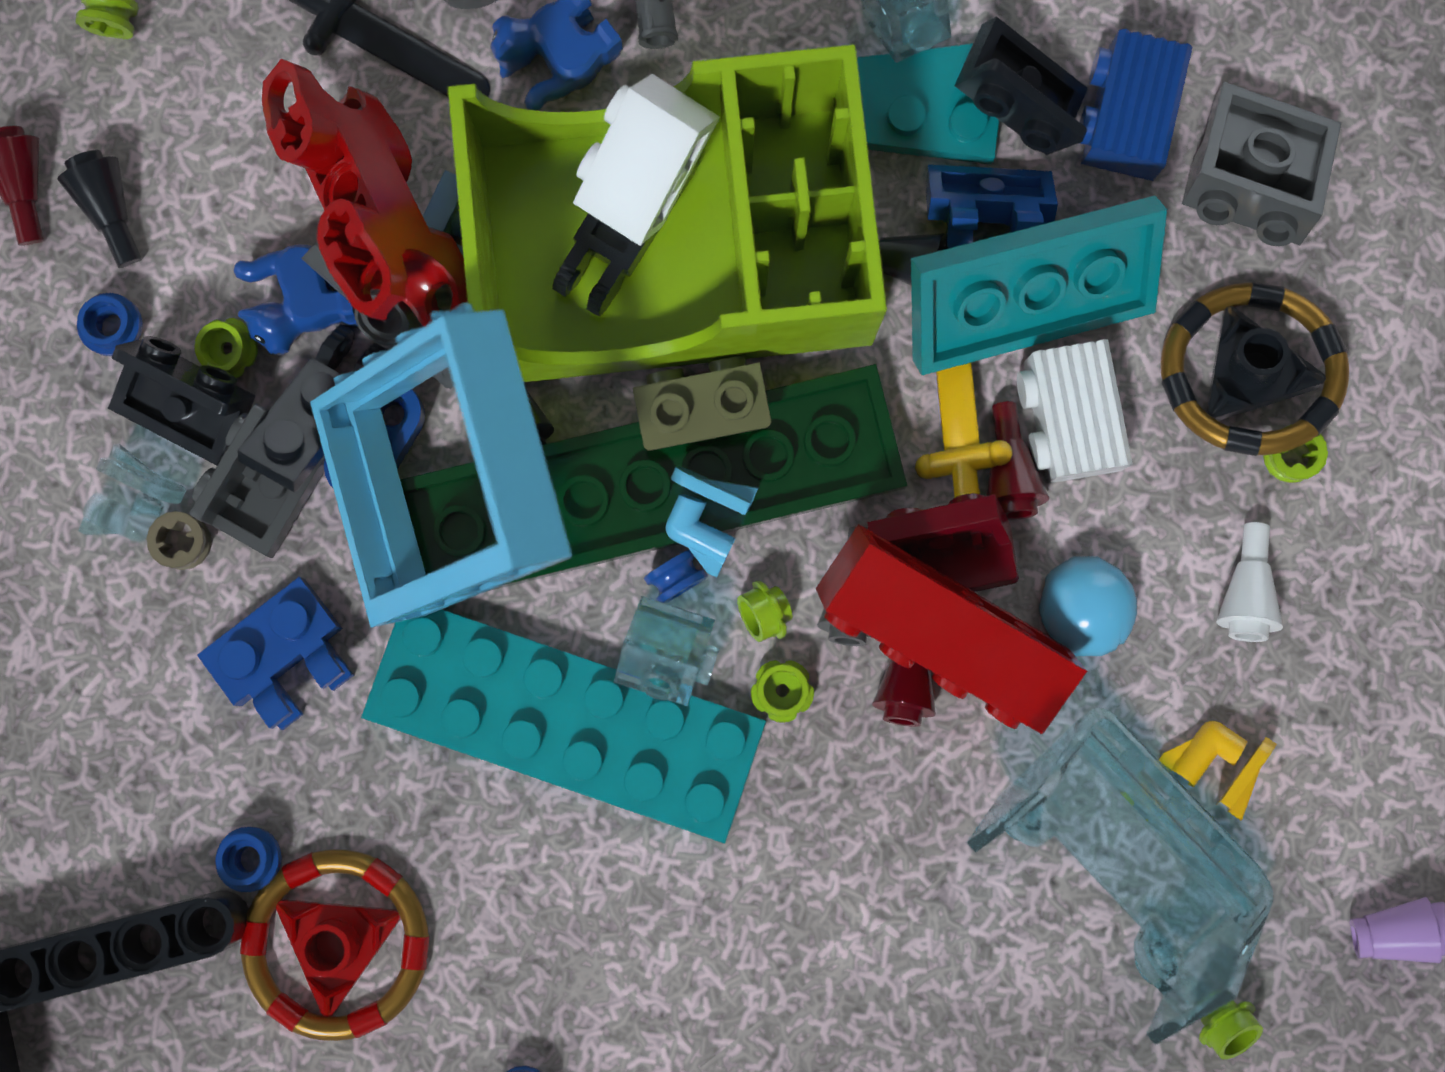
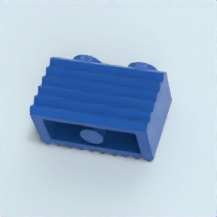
M1120 29L1108 49L1098 48L1089 77V84L1098 86L1094 107L1086 105L1079 121L1087 128L1083 141L1079 143L1085 145L1081 161L1082 165L1154 181L1166 166L1193 48L1189 43L1180 44L1176 40L1167 41L1164 37L1155 38L1151 34L1143 35L1140 32Z

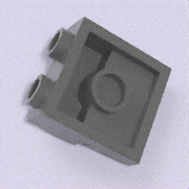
M1223 82L1213 100L1203 143L1193 158L1182 204L1197 209L1198 217L1208 224L1225 225L1234 222L1257 230L1258 238L1265 244L1271 246H1285L1290 243L1301 245L1323 214L1342 122Z

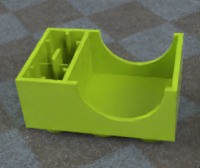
M855 44L692 61V67L687 76L673 87L720 116L695 164V174L630 277L625 275L620 290L600 317L588 311L586 305L591 290L598 283L608 264L592 255L579 284L566 297L553 290L552 285L559 268L563 265L564 260L575 244L573 240L574 235L588 215V212L573 203L583 183V180L578 178L576 174L588 150L596 142L602 144L611 124L604 121L607 109L579 112L527 110L494 101L485 96L475 84L448 87L468 303L472 304L474 312L504 311L523 382L702 364L736 356H744L745 359L873 345L887 308Z

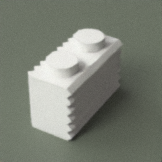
M1108 339L1032 352L1024 361L1025 370L1018 371L1017 389L1022 407L1024 409L1032 408L1037 432L1029 434V452L1037 470L1044 469L1046 483L1050 484L1120 472L1131 466L1133 463Z

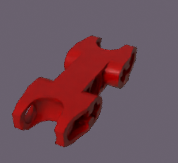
M280 59L263 81L262 107L267 134L276 154L281 160L303 167L307 171L324 209L317 227L319 250L330 274L340 286L353 308L364 315L385 321L391 309L403 301L411 308L422 326L425 327L432 323L431 314L433 312H440L435 292L442 285L447 284L451 288L452 305L449 311H452L462 303H468L464 258L450 234L427 226L406 183L412 169L410 149L400 129L379 99L373 94L349 86L343 99L338 102L322 88L310 70L290 61ZM292 82L296 103L288 108L289 112H286L284 95L288 85ZM380 289L377 296L372 300L370 290Z

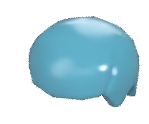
M1073 556L1052 569L1045 577V586L1041 595L1039 612L1042 618L1041 621L1049 636L1070 649L1075 656H1103L1115 651L1119 645L1124 644L1131 634L1137 616V597L1133 585L1118 567L1098 556Z

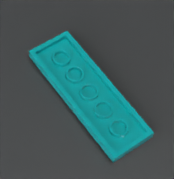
M442 609L426 616L395 622L361 716L365 720L724 844L766 721Z

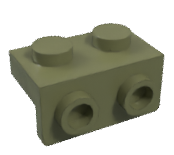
M736 356L709 362V373L684 377L683 368H676L646 375L647 385L632 388L645 449L652 451L768 428L771 424V417L760 362L747 365L744 356Z

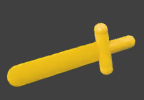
M967 363L936 372L944 451L922 455L915 463L916 473L923 479L952 475L954 498L964 494H980L977 470L1005 465L1012 458V448L1003 440L980 444L972 364Z

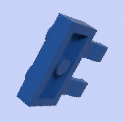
M928 164L926 177L928 220H942L947 223L946 249L972 243L973 230H977L978 222L1006 224L1010 226L1011 233L1055 221L1058 202L1052 171Z
M302 577L295 579L197 654L234 706L242 707L253 699L256 711L270 729L278 726L280 730H284L304 715L277 680L303 659H305V665L323 689L329 686L332 691H335L354 676L328 641L343 628L306 579Z

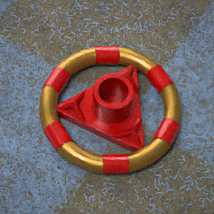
M331 849L311 852L283 865L274 879L266 887L258 891L247 912L240 954L248 986L268 1016L290 1032L324 1041H340L360 1038L387 1025L406 1007L416 993L427 968L430 936L422 905L411 886L401 874L380 859L368 854L351 850ZM343 873L361 877L379 892L389 897L396 909L282 899L290 890L310 882L323 874ZM275 908L322 1015L309 1012L284 992H281L271 976L267 965L266 952L270 918ZM402 920L405 934L401 970L391 988L379 1000L348 1015L332 1016L399 921Z

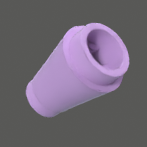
M1424 897L1365 915L1363 918L1350 919L1353 946L1358 959L1371 957L1372 959L1441 963L1442 956H1445V902L1430 903L1429 899Z

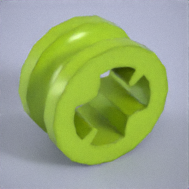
M80 0L85 5V9L79 10L76 13L75 21L81 28L99 36L125 40L133 37L135 29L129 22V18L135 17L138 14L139 6L136 1Z
M1320 434L1305 443L1309 450L1308 453L1302 455V458L1309 459L1306 467L1301 463L1292 466L1285 464L1281 455L1288 451L1263 455L1264 464L1270 474L1280 481L1295 483L1309 479L1318 474L1326 464L1328 450L1323 436Z

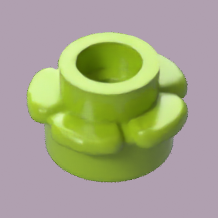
M227 318L224 322L221 320L211 321L199 331L195 339V354L201 365L220 368L232 374L235 378L242 376L244 368L252 366L257 357V342L251 339L247 324L236 318ZM228 342L232 345V352L230 354H226L223 350L224 345Z
M762 581L753 582V589L737 598L739 613L747 630L758 642H762L772 636H777L778 639L784 638L787 633L786 623L793 618L788 599L777 586L769 589Z
M772 660L765 663L757 671V682L751 688V698L758 711L768 713V717L772 721L785 723L793 721L797 713L805 712L809 709L814 698V688L809 685V673L801 664L792 660H788L785 663ZM780 684L788 687L789 692L785 697H780L776 693V688Z
M1225 998L1214 1003L1201 1017V1023L1204 1027L1199 1034V1040L1202 1045L1213 1048L1223 1060L1231 1059L1248 1050L1263 1033V1027L1253 1015L1256 1011L1255 1006L1249 1001H1243L1237 1005L1232 998Z

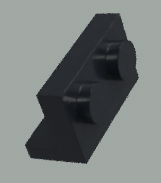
M995 17L983 23L954 86L971 98L974 105L981 112L999 119L1020 135L1022 142L1035 151L1042 152L1046 156L1081 143L1086 135L1087 128L1075 118L1088 88L1000 18Z
M145 336L140 340L116 345L112 359L124 366L108 409L217 466L229 447L225 441L231 425L239 415L244 412H250L256 395L236 385L237 379L227 371L208 365L198 366L181 357L180 348L164 339Z

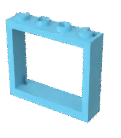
M462 303L452 311L433 312L431 314L432 323L398 335L395 338L397 343L395 347L366 356L362 359L363 368L333 378L335 386L310 401L371 628L429 615L572 557L503 310L474 312L472 304ZM449 367L498 544L426 575L381 407Z

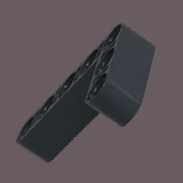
M216 891L0 948V1072H20L7 1011L212 957L241 942L249 910L247 903L238 894L229 891ZM208 907L217 909L226 921V931L222 939L211 937L203 926V916ZM145 924L153 926L161 937V949L157 956L149 954L140 942V933ZM82 941L88 943L96 953L97 964L94 972L86 970L78 960V948ZM18 959L23 960L29 965L32 972V982L29 988L23 987L15 976V965Z

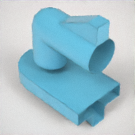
M676 466L671 475V480L743 515L749 511L758 487L709 479L680 466ZM679 494L666 522V533L673 541L688 547L705 571L717 578L735 537L699 521L707 504L706 502L688 495Z

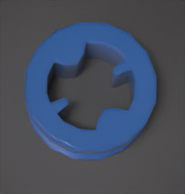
M690 550L668 560L644 577L648 586L654 585L658 588L659 595L656 600L660 606L682 595L708 577L704 569L698 570L694 567L693 559L695 556Z

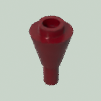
M21 126L0 127V197L5 206L9 207L18 245L25 246L44 242L35 205L38 201L39 137L25 135L24 128Z
M1013 401L999 402L992 406L996 441L1003 440L1011 446L1012 458L1005 465L991 467L987 496L996 495L1008 520L1026 519L1038 514V506L1045 504L1049 500V496L1026 442L1021 438L1017 403Z
M891 660L872 703V706L884 711V721L901 726L918 727L921 726L922 718L936 715L930 670L916 662L909 669Z

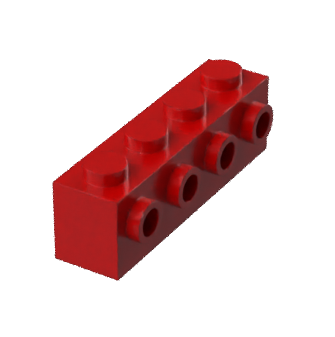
M860 524L856 526L815 588L826 611L824 617L835 628L854 638H857L861 631L881 642L878 646L879 649L894 662L909 669L912 668L915 662L934 673L932 679L944 690L960 699H965L968 693L986 702L984 707L994 718L1013 729H1017L1020 723H1023L1043 735L1088 672L1072 651Z

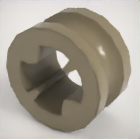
M179 511L167 512L156 518L149 527L146 538L148 551L155 561L162 566L179 570L193 569L201 564L209 555L212 545L211 533L206 524L190 514ZM187 524L192 531L188 532L186 537L194 539L193 546L189 552L178 550L172 557L169 555L168 550L173 548V545L165 543L167 533L170 530L180 532Z

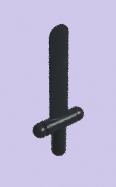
M288 0L316 16L308 29V33L303 38V47L311 55L318 56L323 54L337 34L449 97V86L475 84L485 96L489 97L490 95L489 82L482 74L355 4L356 0Z

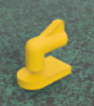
M1208 721L1199 728L1191 740L1164 752L1157 762L1169 771H1174L1189 781L1188 785L1195 787L1217 755L1235 766L1248 741L1222 723ZM1268 737L1261 741L1218 801V803L1221 802L1230 808L1228 812L1240 821L1243 819L1259 771L1277 745Z

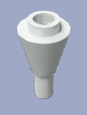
M1249 522L1244 524L1241 562H1238L1216 621L1219 626L1229 628L1228 636L1239 641H1267L1269 633L1283 629L1271 566L1267 563L1270 526L1265 523Z

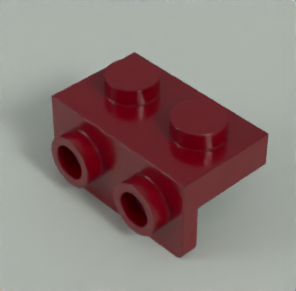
M964 494L953 498L947 505L924 510L913 507L900 508L890 512L886 518L867 522L868 530L973 592L1012 585L1019 580L1011 525L995 494L988 496Z

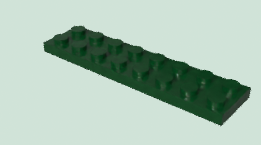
M873 364L766 390L771 424L768 428L649 451L643 445L639 422L541 445L572 557L491 590L678 545L679 543L668 537L665 526L679 494L688 495L706 502L707 504L699 521L727 533L905 489L908 485L877 365ZM475 462L400 480L426 575L498 544ZM675 467L686 468L713 480L758 487L749 511L743 515L671 480Z

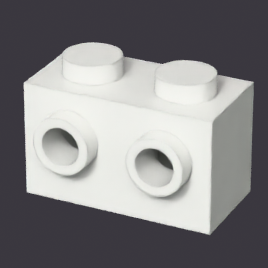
M653 74L631 87L623 85L616 92L605 112L604 121L611 125L602 144L594 143L579 165L576 176L583 180V183L573 203L641 246L664 225L720 116Z

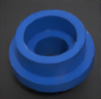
M103 293L94 296L83 304L77 317V331L81 341L90 350L100 355L112 356L116 345L139 340L142 332V317L135 304L124 296L115 293ZM109 316H119L121 324L118 331L111 336H105L102 331L104 320Z
M242 827L230 832L221 841L215 857L216 870L220 879L226 886L238 892H255L266 887L279 872L282 861L281 849L277 840L268 831L258 827ZM249 847L256 849L259 854V864L251 872L247 871L241 863L242 853Z

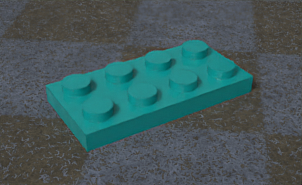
M1154 195L911 258L912 361L920 374H930L1156 313L1167 208Z

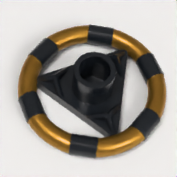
M1258 282L1231 284L1212 290L1192 301L1172 323L1161 353L1162 385L1172 410L1193 433L1206 442L1224 449V451L1252 456L1278 454L1300 447L1319 436L1339 414L1349 383L1348 351L1336 325L1318 306L1304 296L1283 286ZM1249 306L1281 311L1297 320L1311 333V337L1324 363L1325 374L1291 350L1287 340L1279 332L1271 328H1262L1235 307ZM1225 310L1220 326L1207 410L1205 411L1197 403V399L1184 372L1185 353L1189 341L1211 316ZM1323 385L1320 396L1297 422L1285 428L1262 432L1227 426L1219 422L1317 390Z

